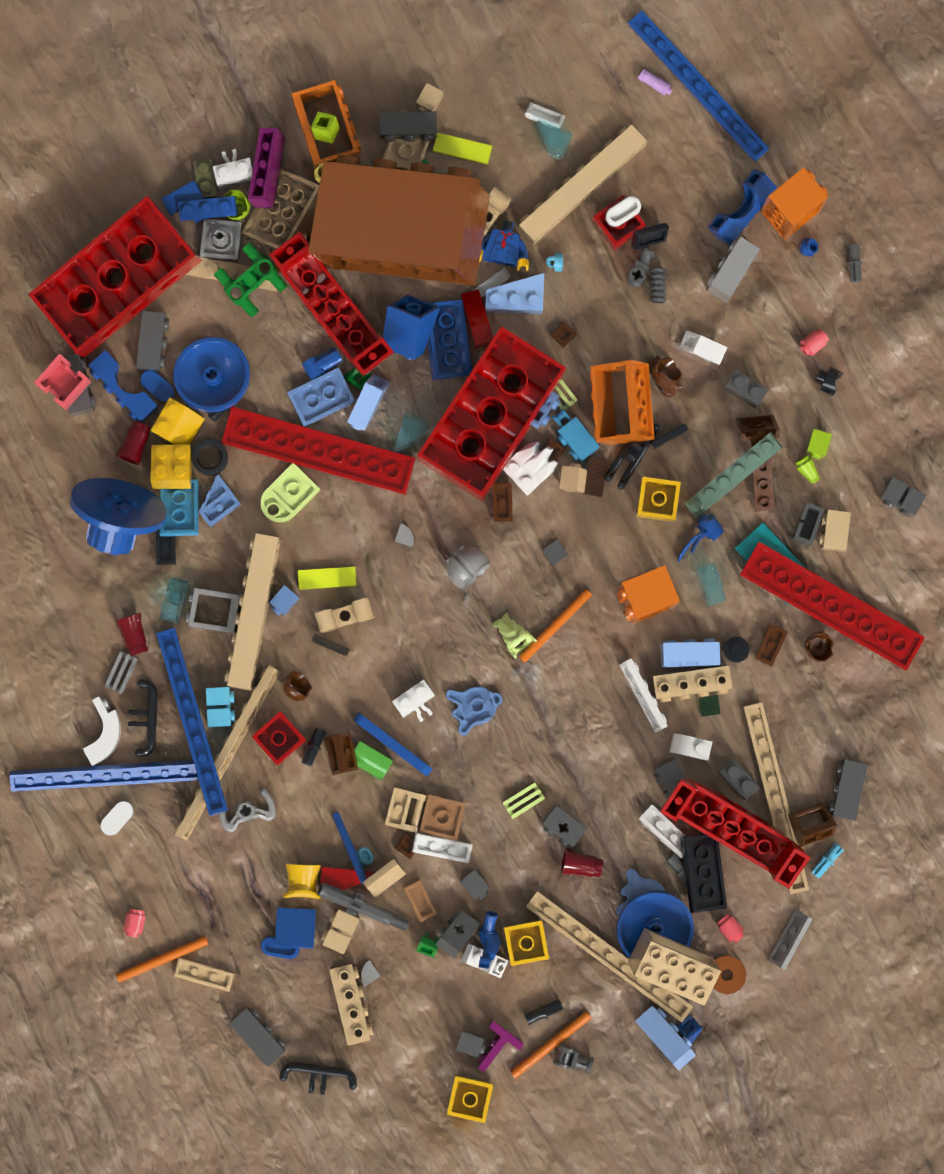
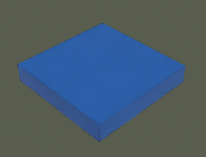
M277 908L275 947L314 949L316 910Z

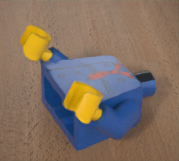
M503 221L501 230L493 229L492 233L489 232L484 236L479 262L482 259L483 261L514 267L518 271L521 266H524L526 271H528L529 261L526 245L522 239H519V234L512 233L515 223Z

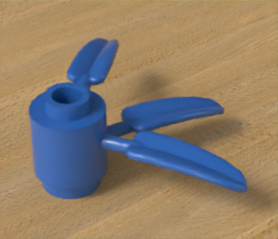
M704 513L697 520L699 524L696 527L700 532L693 536L685 545L678 557V562L681 561L690 546V552L694 553L696 546L705 536L715 541L724 532L721 528L722 525L715 519L713 514L706 515Z

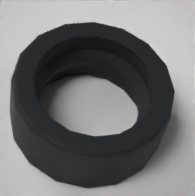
M204 439L194 446L191 452V460L199 473L206 476H214L225 469L228 463V453L220 441ZM213 446L220 451L221 460L216 467L205 468L200 464L198 457L204 447Z

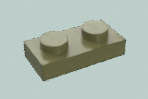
M213 159L193 161L196 183L204 198H216L217 190Z

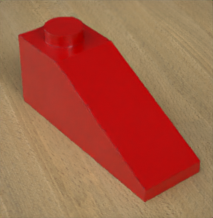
M479 289L462 293L461 298L475 349L489 346L493 339V334Z
M322 867L320 885L324 882L338 889L345 890L361 884L355 870ZM364 871L367 878L375 873L373 871Z

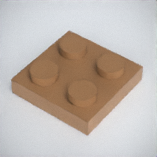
M428 794L419 832L457 841L466 803Z

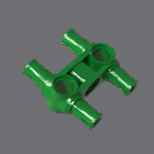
M250 242L242 249L253 262L248 270L236 280H233L222 267L213 275L223 285L224 292L228 295L229 299L236 306H241L252 318L259 312V309L249 299V295L268 280L279 293L287 288L288 285L277 273L278 269L266 255H261ZM263 262H267L270 265V270L267 273H263L260 270V265ZM235 287L241 290L239 298L232 296L231 292Z

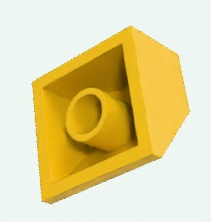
M169 398L151 432L172 445H190L205 419L186 406Z

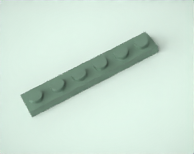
M770 432L685 502V506L695 518H698L782 449L783 446Z

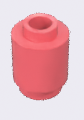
M821 329L814 330L800 341V349L806 356H813L826 345L829 339Z
M129 909L123 931L127 932V936L138 937V934H142L146 918L144 916L145 911Z
M729 914L716 923L719 926L718 929L729 942L734 941L736 943L744 936L742 926Z

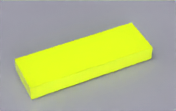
M437 133L433 152L484 165H488L492 150L491 145L442 133Z
M341 567L298 570L299 590L357 586L356 568Z

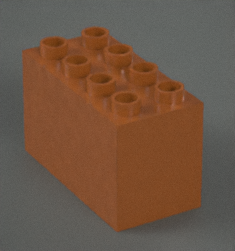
M338 155L336 163L323 162L308 250L311 255L329 269L476 285L490 195L480 186L479 179L471 177V170L461 167H449L447 175L433 173V166L424 163H411L410 171L396 169V162L387 159H374L373 167L360 165L359 158L350 155Z

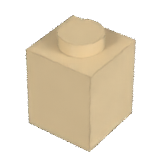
M426 83L416 101L418 111H436L443 98V91Z
M570 463L569 466H562L559 488L567 492L584 493L587 470L581 468L580 464Z

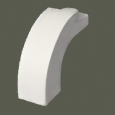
M97 697L92 701L103 721L102 734L96 742L83 748L92 766L103 762L114 752L121 736V721L117 710L109 712L108 710L111 708L107 700H102L101 697Z

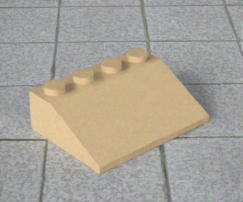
M280 169L274 208H255L241 233L273 251L299 231L307 239L313 227L319 185Z

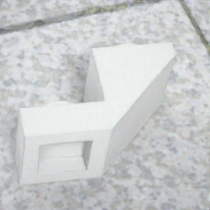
M686 331L679 346L683 351L698 355L704 360L720 365L727 349L726 346L690 331Z
M468 943L461 962L501 978L508 960L496 955L491 960L488 969L480 968L479 959L480 956H483V949Z

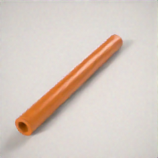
M585 588L536 638L537 642L533 641L518 657L525 663L592 594Z
M206 936L200 937L116 973V977L119 983L209 945Z
M586 1011L510 1070L511 1074L515 1079L592 1018Z

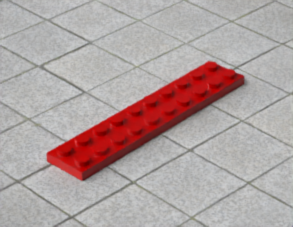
M231 407L221 442L223 445L406 495L416 458L235 407Z
M761 542L757 543L740 573L741 577L907 671L925 639L919 633Z

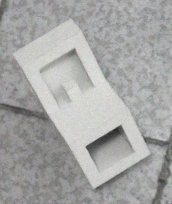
M673 734L669 753L708 761L712 741Z

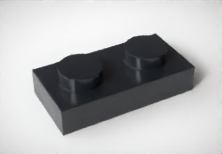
M160 529L156 531V565H176V536H160Z

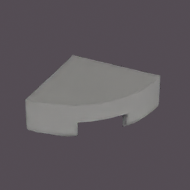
M401 523L395 542L413 548V534L407 526Z
M370 960L366 962L361 972V980L364 987L380 977V974Z

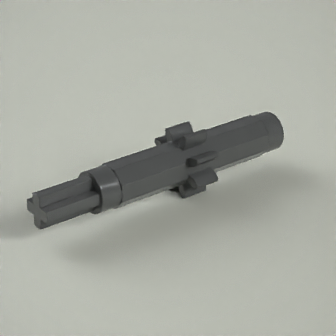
M324 882L321 883L318 889V896L346 907V913L356 916L357 913H360L403 931H406V928L409 926V920L364 900L365 895L354 891L352 895Z

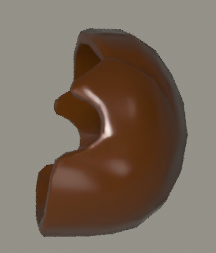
M813 632L806 639L804 649L810 659L817 662H826L833 656L832 648L834 643L828 634Z
M292 671L284 679L283 690L290 699L303 701L309 696L312 686L302 674Z

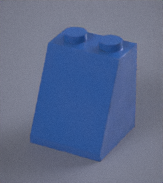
M405 295L388 305L383 339L394 353L401 354L406 359H416L424 354L440 307L411 295Z

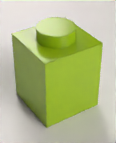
M318 111L311 129L315 140L333 144L340 127L335 115Z
M813 429L805 453L810 454L809 457L820 460V458H824L827 454L832 434Z

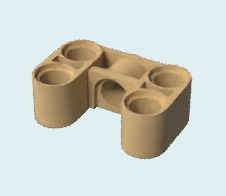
M496 187L489 194L490 200L487 214L492 216V220L486 222L484 236L511 202V198Z
M369 598L356 600L351 605L335 610L327 609L315 613L320 633L330 632L346 625L375 618ZM342 612H350L351 617L348 621L341 620Z

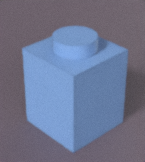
M284 585L269 602L272 605L270 609L278 616L281 613L286 616L300 598Z

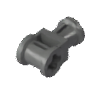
M646 248L638 250L640 252L638 258L627 275V282L632 287L642 285L646 278V271L650 260L655 256V253ZM635 274L639 275L638 280H634Z
M558 1045L559 1051L556 1060H553V1064L573 1070L578 1068L586 1071V1074L590 1073L594 1057L588 1058L579 1055V1052L574 1049Z

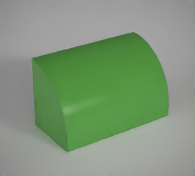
M360 741L354 750L357 766L382 781L393 760Z

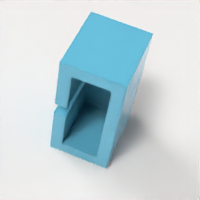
M230 687L206 688L208 727L232 726V722H235V710L231 711V703H234V691H230Z

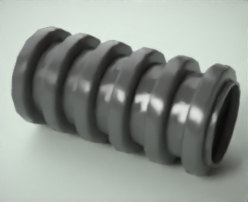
M662 267L649 269L651 273L649 275L651 279L649 281V284H651V287H649V290H651L649 301L656 304L665 303L667 301L665 298L667 295L665 292L666 275L664 274L666 269Z

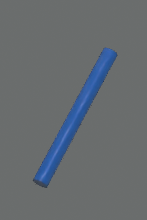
M339 812L332 814V817L362 884L367 879L342 818Z

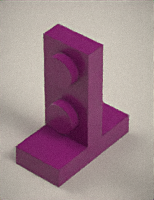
M494 1020L488 1027L500 1035V1037H495L489 1045L490 1051L487 1054L483 1053L478 1059V1069L482 1072L486 1071L507 1041L519 1051L524 1046L522 1041Z

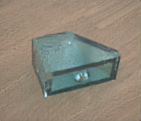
M538 120L536 129L546 152L555 159H560V157L564 159L573 134Z
M404 414L394 452L400 453L422 441V437H426L429 426L426 425L427 420Z
M716 563L697 569L696 574L707 607L725 602L724 589Z
M171 579L162 602L161 620L179 623L190 587L189 582Z

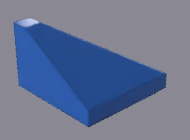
M691 1015L676 1026L683 1037L685 1036L691 1044L702 1030V1027Z

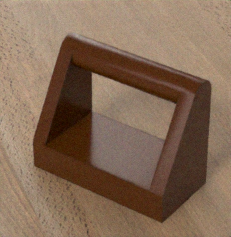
M351 732L326 737L325 743L332 776L358 770Z
M819 803L788 815L796 841L800 847L834 836L837 828L835 820L824 803ZM817 812L821 813L824 823L803 829L798 819Z

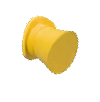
M285 864L289 887L287 893L283 894L282 898L309 897L321 899V896L317 895L316 889L321 865Z

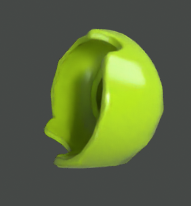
M230 190L223 197L235 196L237 215L226 217L231 220H242L249 214L251 203L248 200V196L240 190Z

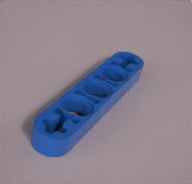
M359 712L352 719L426 777L433 770Z

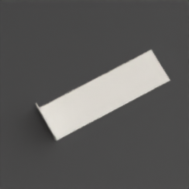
M504 267L474 290L479 289L481 297H484L487 289L501 285L511 276Z

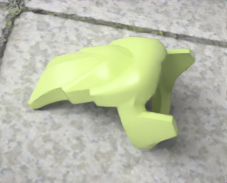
M505 613L501 619L492 623L503 635V639L507 644V650L515 659L516 654L526 649L532 641L537 642L529 631L525 630L521 625H517L514 620H510L508 613ZM525 639L524 643L516 648V646Z

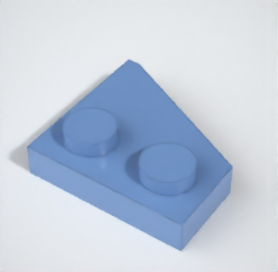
M555 391L551 393L538 416L531 423L532 426L537 429L541 425L546 426L551 418L548 415L551 409L556 410L561 402L558 399L560 397Z
M217 475L199 513L211 528L241 504L221 477Z

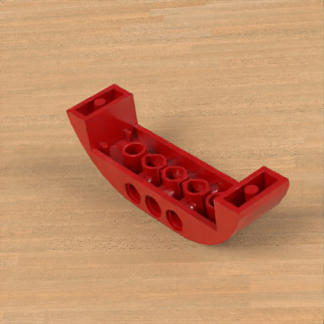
M299 231L269 254V256L290 287L356 370L364 376L392 355L394 351L383 337H379L322 262L308 252L309 243Z
M681 778L660 809V813L675 822L681 819L770 872L773 880L788 889L791 888L811 858L792 839L762 818L715 790L691 779Z

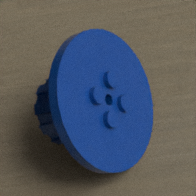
M94 478L82 481L75 485L70 497V505L73 511L81 519L89 523L86 534L87 543L96 548L97 551L109 553L110 555L130 553V550H133L136 535L148 534L160 529L165 522L167 514L164 503L154 493L139 485L118 479Z

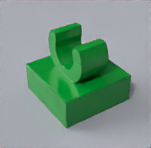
M427 932L424 937H421L416 951L434 958L438 950V946L435 944L439 938L436 936L434 941L428 939L429 932Z

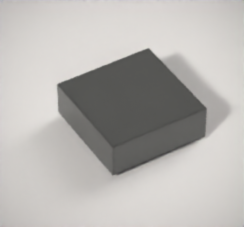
M558 539L542 549V552L552 566L568 556Z

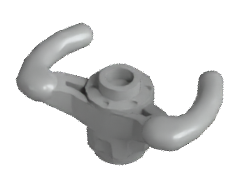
M265 788L260 790V794L268 804L267 811L258 809L253 803L245 801L238 804L236 815L230 822L227 820L225 812L218 814L225 831L234 832L240 823L255 818H262L266 821L274 819L276 807L271 794Z

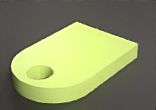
M292 463L265 490L261 497V509L269 520L277 523L287 522L320 491V488ZM269 506H278V513L270 515L268 513Z

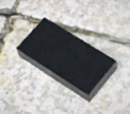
M666 223L634 231L631 247L637 250L666 242L669 226Z
M682 424L653 440L651 443L653 450L683 435L689 429L686 424Z

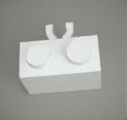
M233 149V162H230L229 158L226 157V153L221 152L226 163L213 166L218 189L251 182L253 168L250 158L236 161L237 152L236 149Z
M422 680L392 702L403 718L416 711L418 719L422 722L424 719L421 717L419 707L431 716L433 713L424 704L435 697L425 680Z

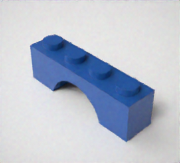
M754 169L742 183L744 198L736 211L731 214L718 213L707 227L720 242L731 246L734 239H737L755 214L760 211L767 197L776 190L777 186L763 172Z
M106 350L88 365L92 369L90 374L96 380L100 378L105 383L103 388L109 394L113 392L117 396L115 400L122 408L126 406L130 410L128 414L135 422L139 420L143 423L159 408L145 392L130 394L119 387L117 373L120 365Z

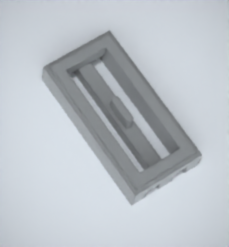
M120 651L105 683V687L123 694L138 659ZM122 657H125V660H124V662H123V665H122V667H121V669H120V671H119V673H118V676H117V678H116V680H115V682H114V684H113V686H112V685H110V684H111V682H112V680H113V677H114V675H115V673H116V671H117V668H118V666H119V664H120V662H121V660H122ZM129 660H132L130 668L125 676L121 688L119 689L117 688V686L124 673V670Z

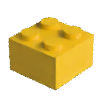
M152 445L151 484L153 489H191L192 451L190 445Z
M642 477L636 517L674 522L676 520L681 482Z
M542 920L504 927L511 966L549 959Z
M455 1074L447 1115L485 1123L493 1083Z

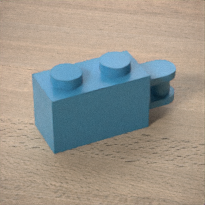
M561 409V413L557 416H552L560 428L557 432L559 435L557 438L563 446L567 445L571 450L569 454L575 461L579 460L582 462L598 450L600 446L577 417L571 419L564 409ZM566 418L568 423L565 426H563L561 424V421H563Z

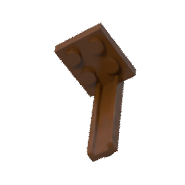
M774 415L735 418L741 440H751V448L770 432L775 438H780V429ZM771 457L752 472L755 512L774 510Z

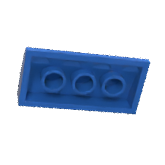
M463 301L432 302L431 304L440 307L427 343L432 381L469 376L472 372Z

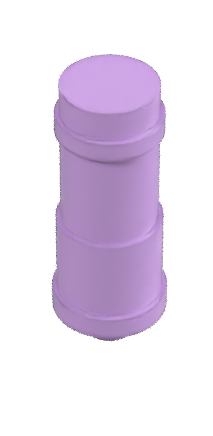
M643 69L638 79L651 86L663 96L666 93L670 95L672 92L670 83L656 77L648 70Z

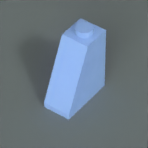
M373 374L366 381L348 419V423L354 429L365 431L369 426L390 381L376 374Z

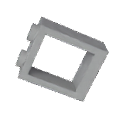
M194 588V592H190L189 603L192 604L191 611H187L186 614L188 626L233 634L236 632L237 625L235 622L240 608V595ZM199 594L232 599L227 627L195 622Z

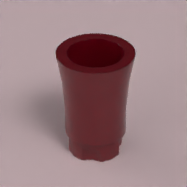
M133 421L115 456L131 464L140 465L151 428L143 423Z
M141 613L115 621L122 634L126 648L129 649L130 656L148 651Z
M565 849L561 863V875L601 877L603 859Z

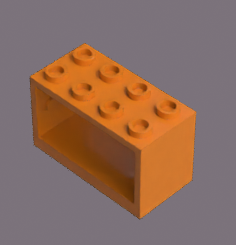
M333 80L291 93L314 169L324 161L336 163L338 155H350L359 158L361 147L358 138L354 139L353 137L356 136L352 120L348 121L350 115L347 103H342L344 94L341 85H337L336 81ZM334 94L352 150L320 159L303 103Z
M804 167L767 197L760 211L784 240L817 215L828 198L826 188L821 184L818 185L814 180L816 179L814 174Z
M627 360L590 366L591 372L589 377L592 382L591 398L594 406L592 415L595 420L594 437L596 442L618 445L654 440L649 364ZM626 371L630 434L624 435L616 434L611 373Z
M665 565L622 582L616 593L619 603H624L625 609L623 612L626 620H631L632 624L671 609L680 602Z

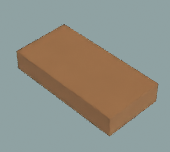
M420 879L403 887L420 922L438 914Z

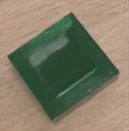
M718 695L698 698L701 717L721 714Z

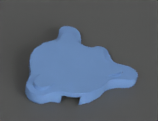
M472 687L463 692L452 689L446 692V698L458 705L452 711V716L460 722L458 731L462 736H466L474 726L484 724L492 719L497 707L502 703V696L499 693H493L482 687Z
M629 869L626 872L628 883L621 889V894L627 897V901L619 905L616 912L619 915L626 903L638 894L647 891L665 890L657 881L642 878L634 869Z

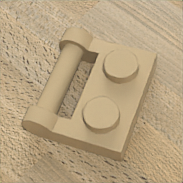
M394 787L385 825L419 833L420 828L418 825L424 801H427L428 796ZM411 798H415L417 802L411 825H407L405 822Z

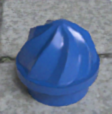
M804 238L799 244V251L804 256H813L818 251V243L813 238Z

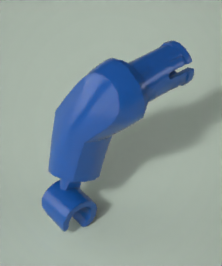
M494 911L486 912L484 925L479 928V939L484 947L483 956H480L479 959L480 968H489L491 960L495 958L501 944L499 934L495 930L498 914Z

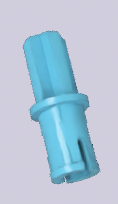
M834 842L825 855H821V860L811 870L812 874L820 878L830 866L834 865L833 862L844 850Z

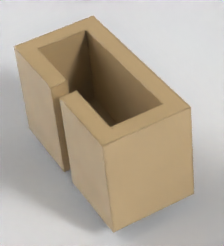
M827 510L826 514L822 515L821 525H824V532L820 533L819 544H822L821 549L839 552L846 551L851 512Z
M338 909V912L333 911L329 920L332 925L329 930L325 929L321 938L324 941L323 945L344 955L360 918Z

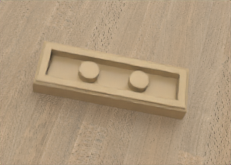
M181 957L178 959L174 973L175 977L230 992L235 975L233 972Z

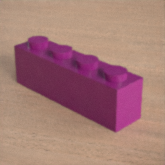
M260 128L248 195V200L256 208H274L285 136L278 128Z

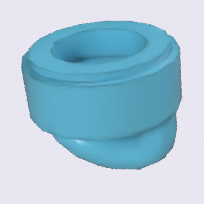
M555 253V256H549L546 258V265L554 268L556 272H562L563 254Z
M362 847L356 850L363 868L372 864L373 855L368 848Z

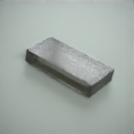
M314 634L312 638L313 643L345 657L350 653V649Z

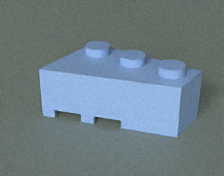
M544 273L487 289L486 312L542 315Z
M687 639L684 642L665 640V643L660 645L661 668L720 666V644L715 642V639H703V642H696L695 639Z
M651 1006L635 1022L679 1071L696 1056L690 1048L692 1044L685 1036L681 1038L677 1034L680 1030L673 1022L667 1023L664 1019L667 1016L660 1008L656 1010Z

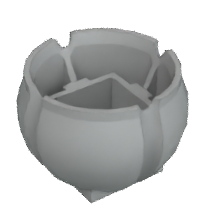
M462 545L446 560V570L450 581L461 588V590H464L477 580L476 576H481L491 563L483 551L472 546Z

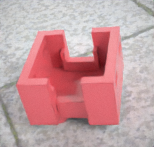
M59 354L34 383L46 394L51 392L55 396L54 401L64 410H67L91 381L80 371L76 374L71 370L70 367L72 365Z

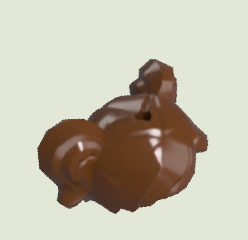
M657 355L656 359L647 362L649 364V374H651L655 383L661 387V393L671 398L682 387L679 384L682 373L672 359L667 357L661 359Z

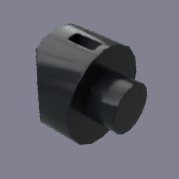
M832 367L827 372L820 369L815 380L821 383L819 390L833 396L836 392L835 381L841 378L843 372Z
M732 637L725 642L723 654L728 661L739 663L748 657L750 647L745 639Z

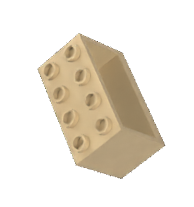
M646 928L643 929L628 960L634 976L704 1006L721 973L713 957Z

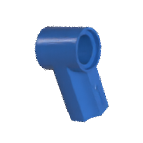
M333 347L318 357L314 356L308 359L302 366L312 381L324 375L326 371L343 362L336 348Z

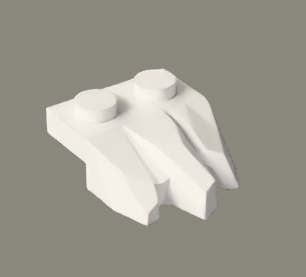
M533 442L528 443L508 461L503 470L528 496L554 472L558 462L555 460L549 461L553 448L547 446L540 451L539 443Z

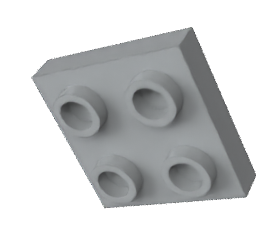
M204 219L200 257L238 261L242 222Z

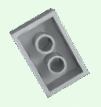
M742 237L738 241L734 239L727 252L729 256H724L717 268L720 271L718 273L714 272L707 284L710 286L707 292L727 303L754 261L760 248Z

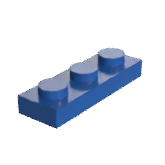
M235 196L178 202L180 221L237 215Z

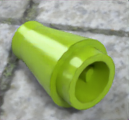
M808 455L795 462L796 469L810 484L820 479L814 462Z

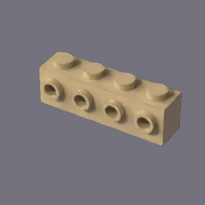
M729 666L652 677L654 696L656 700L660 699V703L670 702L673 697H679V700L691 699L690 695L698 694V698L709 696V692L717 691V695L727 694L728 690L732 689Z
M353 964L329 969L347 1045L371 1040L370 1036L373 1035L371 1023L367 1024L366 1016H369L367 1006L362 1005L361 998L364 997L362 986L357 984L356 979L359 978L357 967H353Z

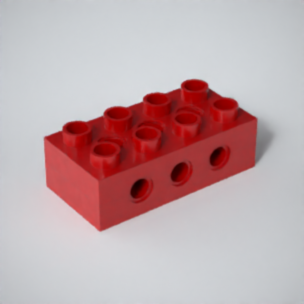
M146 196L28 295L74 352L85 358L202 262V260L158 205ZM146 247H151L152 255L150 258L141 260V251ZM121 271L123 274L122 280L118 284L112 285L111 276L115 272ZM91 295L93 298L92 305L87 309H83L81 305L83 298Z
M501 326L417 455L418 461L482 502L532 426L531 423L536 419L541 408L565 375L566 367ZM509 377H515L520 381V386L510 390L505 386L504 381ZM488 409H495L500 416L496 421L489 422L484 418V412ZM467 441H474L478 444L479 449L473 454H468L463 450L462 446Z

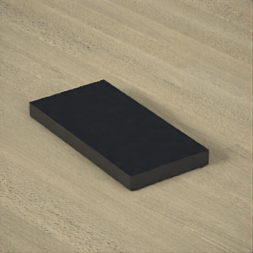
M704 833L680 836L690 913L726 909L727 901L719 842Z

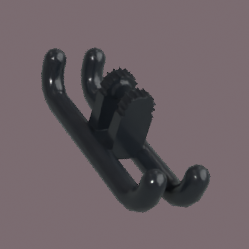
M658 423L653 424L654 438L660 429ZM653 440L643 441L641 446L634 442L625 443L604 476V480L607 482L611 481L625 459L631 463L617 485L618 489H624Z
M140 679L137 685L148 690V710H128V714L148 716V721H130L128 726L147 727V744L145 748L135 751L136 756L145 757L154 751L156 745L158 693L153 683Z
M292 1062L285 1065L279 1075L280 1081L284 1082L291 1071L311 1073L308 1093L312 1094L315 1088L316 1074H322L321 1095H325L327 1075L347 1078L351 1090H355L357 1087L355 1073L346 1068Z

